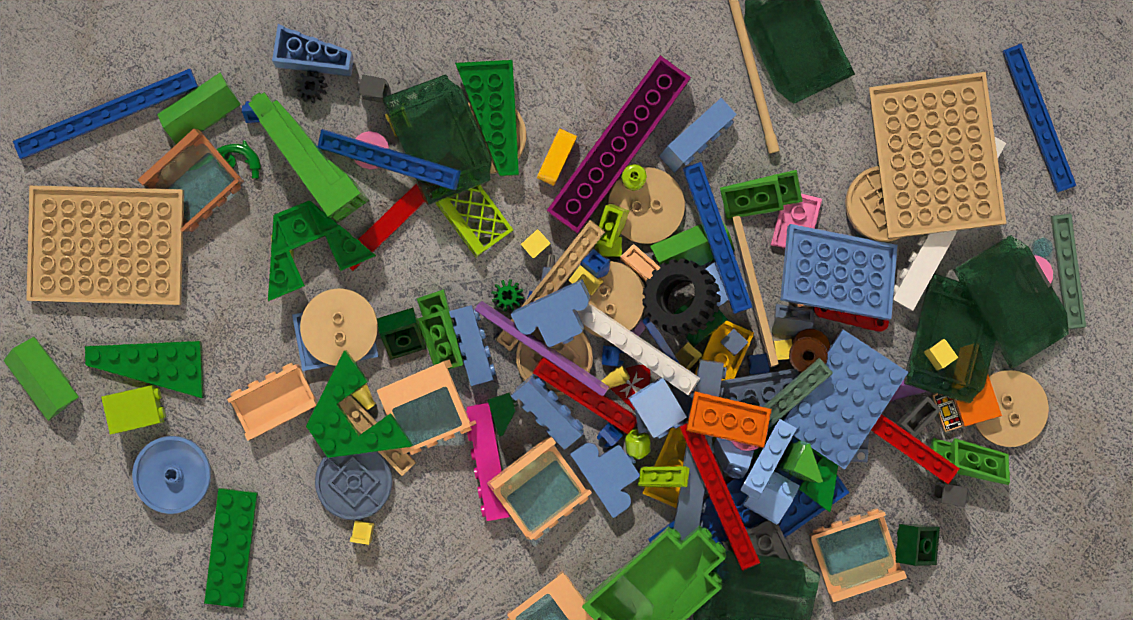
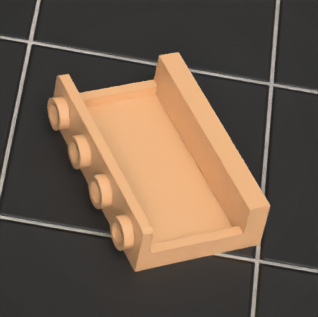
M289 363L283 366V371L278 374L274 371L264 376L266 380L260 383L256 380L247 385L248 389L244 391L238 389L230 394L231 397L227 400L232 404L246 432L244 435L247 441L316 407L318 401L299 364L293 365V363Z

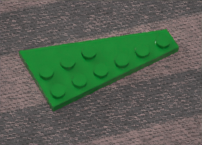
M513 60L455 63L499 176H519Z
M201 341L85 346L86 366L204 398Z

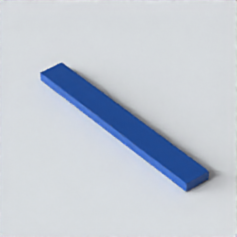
M1022 43L1003 50L1002 53L1056 192L1058 193L1077 186Z
M321 129L318 147L322 150L445 188L457 189L460 170Z
M702 162L684 167L683 172L732 312L736 314L751 309L753 307Z

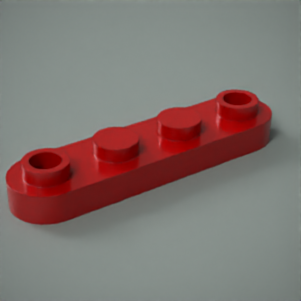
M813 307L815 315L819 318L875 332H882L889 326V320L881 319L883 324L878 326L877 318L829 309L826 312H822L821 308Z

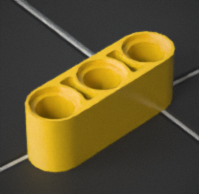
M561 128L558 130L537 175V179L552 186L556 184L577 139L576 135Z

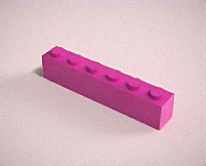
M483 403L467 406L466 414L469 421H476V424L471 426L472 430L468 431L467 434L468 440L473 442L474 447L470 450L472 460H476L477 467L474 468L475 478L480 481V487H477L479 498H483L484 503L481 506L482 517H486L487 521L510 517L509 513L487 484V482L502 472L494 422L489 404Z

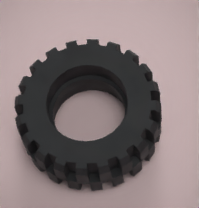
M673 259L669 261V264L664 262L659 265V270L654 269L651 274L653 276L651 279L647 278L645 282L648 284L647 288H643L642 294L645 295V298L642 299V304L646 307L644 310L646 316L650 317V321L654 325L675 336L685 337L689 333L695 335L699 332L698 329H706L708 327L706 324L715 319L713 314L714 312L718 313L719 306H717V302L721 301V296L717 294L720 289L719 285L715 283L716 279L699 264L693 261L689 262L687 259H680L679 261ZM692 282L695 288V297L691 306L682 313H670L668 298L671 291L680 283Z

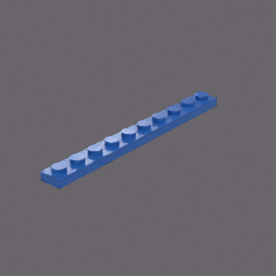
M187 69L13 141L19 159H25L196 89L199 86L192 69Z

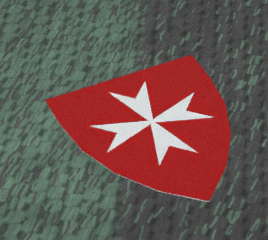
M644 365L626 368L630 377L627 383L610 388L633 410L635 408L628 398L650 384V369Z

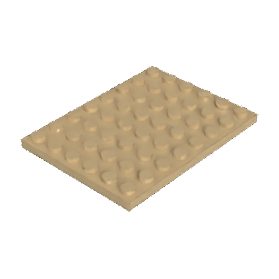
M986 72L869 87L888 239L1006 225Z
M29 185L26 301L181 305L183 232L180 229L183 227L184 190Z

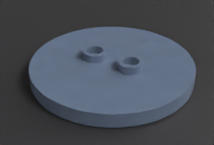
M378 451L331 458L325 455L317 468L315 476V488L322 505L333 515L346 520H361L378 512L387 502L393 483L390 466Z

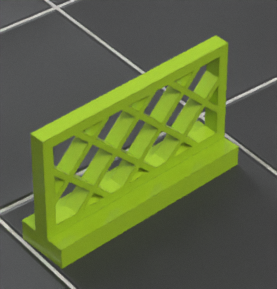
M469 169L460 174L456 199L448 198L445 195L444 191L448 189L445 187L437 189L431 194L432 200L475 258L513 231V228ZM468 176L472 181L471 188L461 187V179ZM459 190L470 191L469 201L458 200ZM473 192L481 193L483 196L482 203L471 202ZM457 203L468 204L467 214H461L456 210ZM471 205L482 207L480 217L469 215ZM484 207L493 209L494 219L483 217ZM469 218L480 220L478 230L470 229L468 226ZM482 220L493 222L492 232L481 230ZM495 222L504 224L507 230L502 234L494 233ZM480 233L491 235L490 243L486 246H483L479 241Z

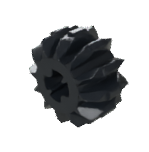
M310 70L307 71V77L301 73L300 76L303 80L296 79V83L300 85L295 87L296 91H300L297 96L299 98L304 97L303 101L306 103L310 99L314 104L316 97L321 101L322 97L320 94L326 95L327 92L323 88L328 87L327 83H322L325 80L324 76L319 77L317 71L312 76ZM310 83L315 85L313 86L315 88L313 91L308 87Z

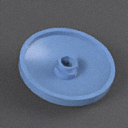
M179 436L162 437L147 444L138 454L132 472L133 485L139 498L151 509L166 514L181 513L193 508L206 495L211 482L210 463L204 451L193 441Z

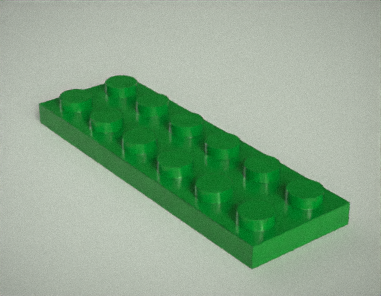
M225 488L218 489L204 604L237 608L244 607L258 492Z

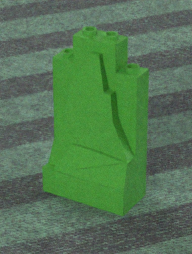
M265 92L262 94L257 93L251 98L252 101L248 104L259 118L260 123L328 217H333L339 223L369 201L357 182L324 155L302 126L277 100L273 102Z
M700 525L683 540L681 539V534L676 529H671L668 526L621 569H617L586 597L582 608L593 620L598 618L601 620H686L721 590V577L716 572L712 573L711 571L725 560L726 549L721 543H716L711 538L712 534L707 528H702Z

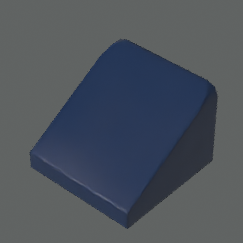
M766 353L747 356L749 375L770 373Z

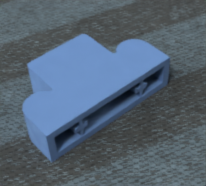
M583 279L514 310L511 316L517 329L522 334H531L538 327L548 347L561 342L566 344L571 342L574 336L582 333L584 329L577 311L584 310L590 302V294Z
M586 442L570 452V455L613 518L630 506L631 498L629 494L621 489L638 479L640 475L633 465L636 463L634 458L628 454L626 455L619 444L598 456L597 446L591 442Z

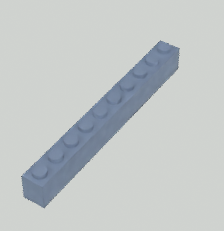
M699 359L697 376L700 380L695 386L694 392L722 398L724 387H721V380L725 379L726 367H724L723 362ZM705 435L708 444L711 448V451L714 454L715 444H712L713 437ZM687 443L683 466L690 468L687 487L679 488L673 528L681 534L682 540L699 525L703 527V520H700L701 513L705 512L706 501H703L704 494L708 493Z

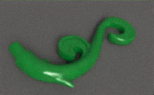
M243 140V145L228 144L217 148V151L224 159L228 153L244 155L247 158L245 163L249 164L252 171V179H259L260 159L245 140ZM209 154L202 161L191 167L189 171L202 168L215 158L212 154ZM230 155L226 161L234 168L236 166V159L233 155Z

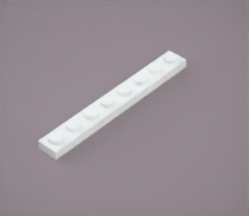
M588 303L584 310L577 311L582 323L687 395L692 393L700 378L590 303Z

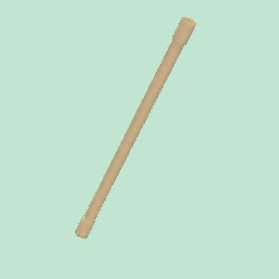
M729 0L764 130L768 153H775L780 151L773 131L739 0Z

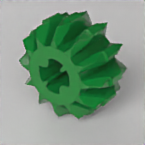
M511 279L508 281V286H506L504 280H501L503 287L501 288L498 284H495L499 291H492L491 294L498 295V297L492 299V302L500 301L496 306L498 309L504 304V312L507 311V305L510 306L511 311H514L512 304L515 303L516 306L520 307V303L516 300H524L523 296H517V294L523 292V289L516 291L515 289L519 286V283H515L512 287ZM504 291H512L513 294L511 296L513 298L511 300H504V295L502 294Z

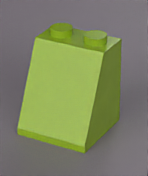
M150 385L102 396L101 399L110 435L165 422L166 413L164 407H161L160 399L162 398L160 389L156 385Z

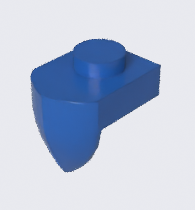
M593 249L582 260L580 265L596 278H601L608 274L611 263L610 259L606 260Z

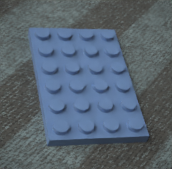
M790 224L787 226L780 300L890 320L892 318L898 245Z
M843 329L828 351L826 365L833 374L793 407L783 421L797 428L793 435L795 438L810 443L812 449L845 470L901 385L908 371Z

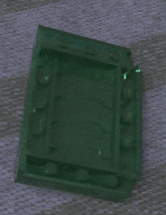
M745 0V25L776 91L792 104H796L855 75L820 0Z
M446 74L383 97L386 113L404 154L461 171L456 190L414 178L427 206L490 181L491 156L462 88L449 80Z
M1012 235L1005 237L953 269L962 286L967 288L1003 350L1001 353L1010 369H1014L1069 334L1067 312L1030 248Z
M933 274L924 297L906 367L908 374L904 378V384L967 404L971 403L973 398L985 387L1002 318V309L998 303V293ZM945 339L958 358L937 371L924 351Z
M726 550L725 560L711 571L712 573L716 572L721 577V590L693 613V620H811L820 581V573L815 572L802 561L757 555L760 560L759 564L742 571L734 551Z

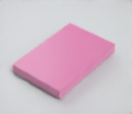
M801 194L802 202L783 205L784 210H780L778 213L770 245L785 249L787 226L790 224L815 229L822 199Z

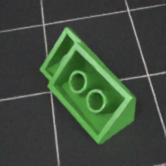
M220 72L157 115L164 130L177 144L193 129L203 132L225 118L226 114L239 107L241 103Z
M797 170L720 187L727 219H732V217L736 216L744 217L784 210L783 205L802 202Z
M723 223V225H724V227H725V230H726V233H727V236H728V239H729V242H730V244H731L732 250L735 251L734 246H733V243H732V240H731L730 233H729L728 229L726 228L725 224ZM702 224L650 246L658 266L664 262L669 264V261L673 259L677 261L687 259L689 262H696L700 266L714 260Z
M445 289L416 298L423 316L417 319L433 365L450 359L453 367L448 369L462 366L464 360L457 335L455 334L453 318L450 317V307Z
M35 337L14 347L3 360L48 421L79 398L78 394L70 386V381Z
M937 438L932 439L930 448L960 468L957 474L1009 485V454L954 438L952 443Z
M804 441L789 443L776 468L800 480L817 483L823 482L810 443Z

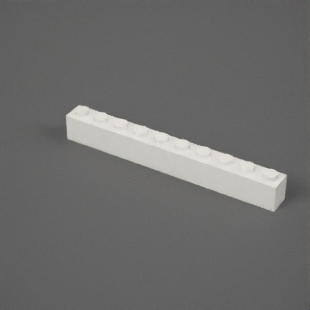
M995 137L998 158L1006 143ZM957 231L926 234L920 237L917 243L919 245L917 251H913L908 259L910 264L907 269L904 268L899 275L901 280L898 285H894V303L908 311L914 310Z

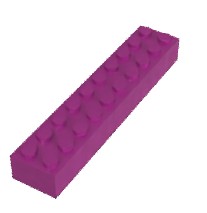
M660 55L546 210L547 213L578 235L622 175L624 169L630 164L689 83L691 77Z

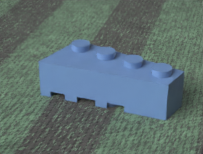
M280 24L277 25L272 58L276 68L300 71L310 70L311 72L317 71L318 73L352 76L354 57L351 51L322 42L312 36H306L296 30H290Z
M720 98L672 141L659 157L675 173L682 165L685 164L687 166L695 159L693 157L695 153L698 152L700 154L708 147L706 144L708 141H715L721 135L719 132L721 129L725 128L727 130L734 123L732 119L737 114Z
M472 305L449 311L450 317L454 320V330L457 338H459V347L462 356H464V364L470 385L474 386L494 380L493 376L496 375L494 364L490 365L488 357H491L489 346H485L483 342L486 335L484 328H480L478 320H481L480 314L475 311Z
M532 374L515 389L511 397L515 401L519 398L523 404L522 408L527 413L533 412L535 414V421L540 426H547L548 434L565 450L582 436L584 427L578 419H574L570 415V409L558 401L557 394L545 386L546 382Z

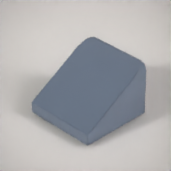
M733 329L720 343L735 356L748 341Z

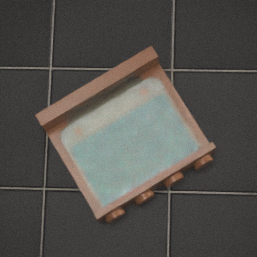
M193 129L138 179L142 185L148 186L150 189L184 190L183 227L180 229L182 232H193L199 227L198 223L203 218L204 220L209 218L214 213L212 211L214 208L225 204L228 200L227 197L231 193H237L242 188L241 184L244 182L198 129Z

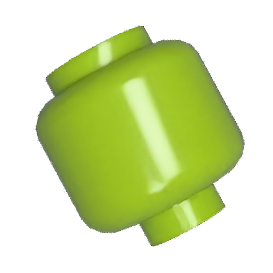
M632 164L624 169L622 183L625 188L636 191L643 188L646 183V171L640 165Z
M638 429L630 431L625 438L626 453L634 459H643L644 456L650 453V436L645 432L638 433Z

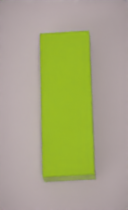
M686 466L641 467L638 486L687 487L690 468Z

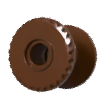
M805 329L795 336L789 351V360L795 370L802 373L818 358L825 364L827 363L828 351L830 349V342L827 336L816 329Z

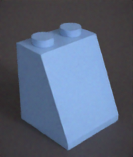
M662 377L628 398L653 438H662L668 434L667 430L673 426L675 429L685 423L684 419L687 418Z

